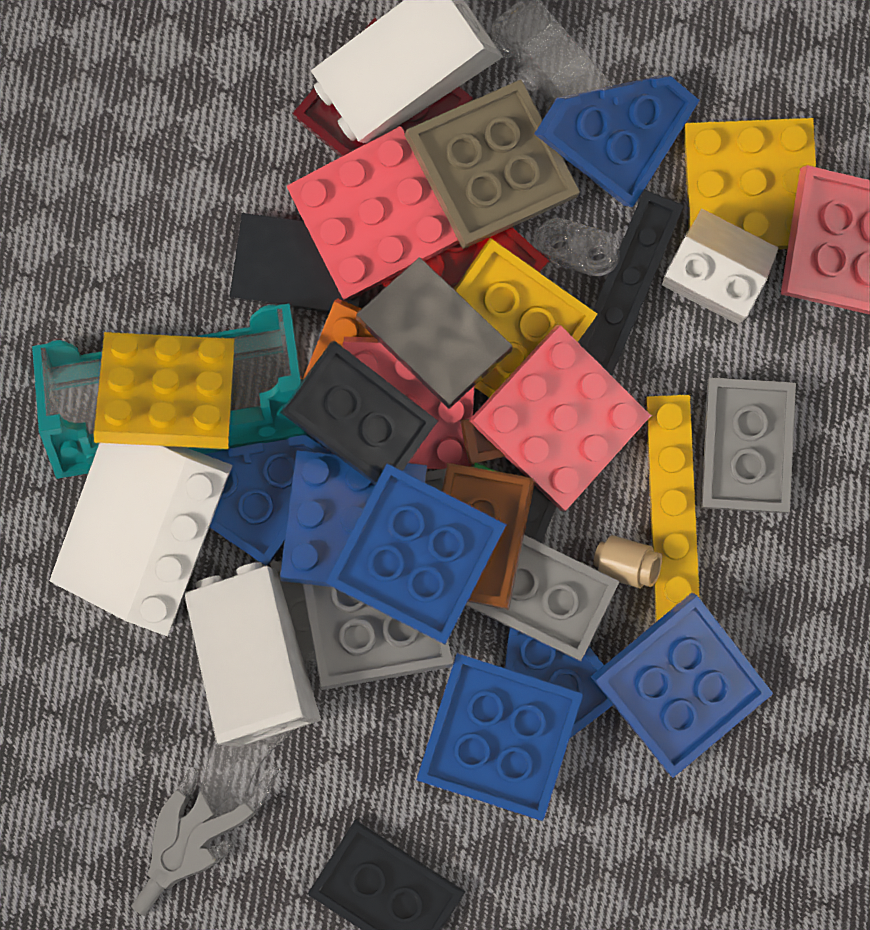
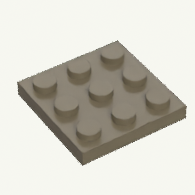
M521 79L409 128L404 135L463 249L575 199L580 193L562 156L534 134L543 120Z

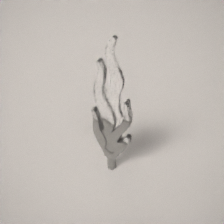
M314 650L303 658L309 678L317 666ZM295 729L240 747L219 745L215 739L208 755L197 800L191 811L184 816L185 808L196 789L199 775L197 768L189 767L181 784L165 803L158 816L153 836L152 860L147 873L150 880L131 905L137 913L146 916L164 889H171L179 881L209 869L230 852L233 843L227 840L207 849L205 848L212 840L243 825L258 812L267 799L280 769L276 766H270L266 769L251 795L247 796L252 779L265 758L283 743Z

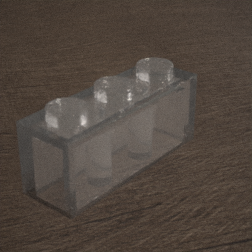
M519 0L492 22L491 35L494 38L491 40L502 54V58L507 60L511 57L521 69L518 75L523 83L532 92L538 89L549 101L545 104L548 111L558 97L613 86L540 0Z

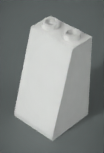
M403 0L313 68L311 72L318 81L314 84V88L320 98L328 106L333 104L342 116L338 119V124L350 140L354 141L357 139L359 142L367 144L401 125L500 60L503 56L465 0Z
M701 209L671 263L662 286L739 324L747 317L766 282L779 248Z
M261 562L239 567L236 569L237 576L221 580V576L202 579L195 583L197 589L184 593L217 744L240 747L321 721L277 570L269 566L263 567Z

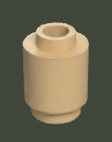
M611 535L606 542L601 541L594 555V566L598 567L599 572L620 581L619 583L637 588H642L644 585L652 587L657 581L662 565L661 553L654 552L652 546Z

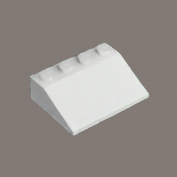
M100 443L49 581L127 622L168 636L233 465L186 447Z

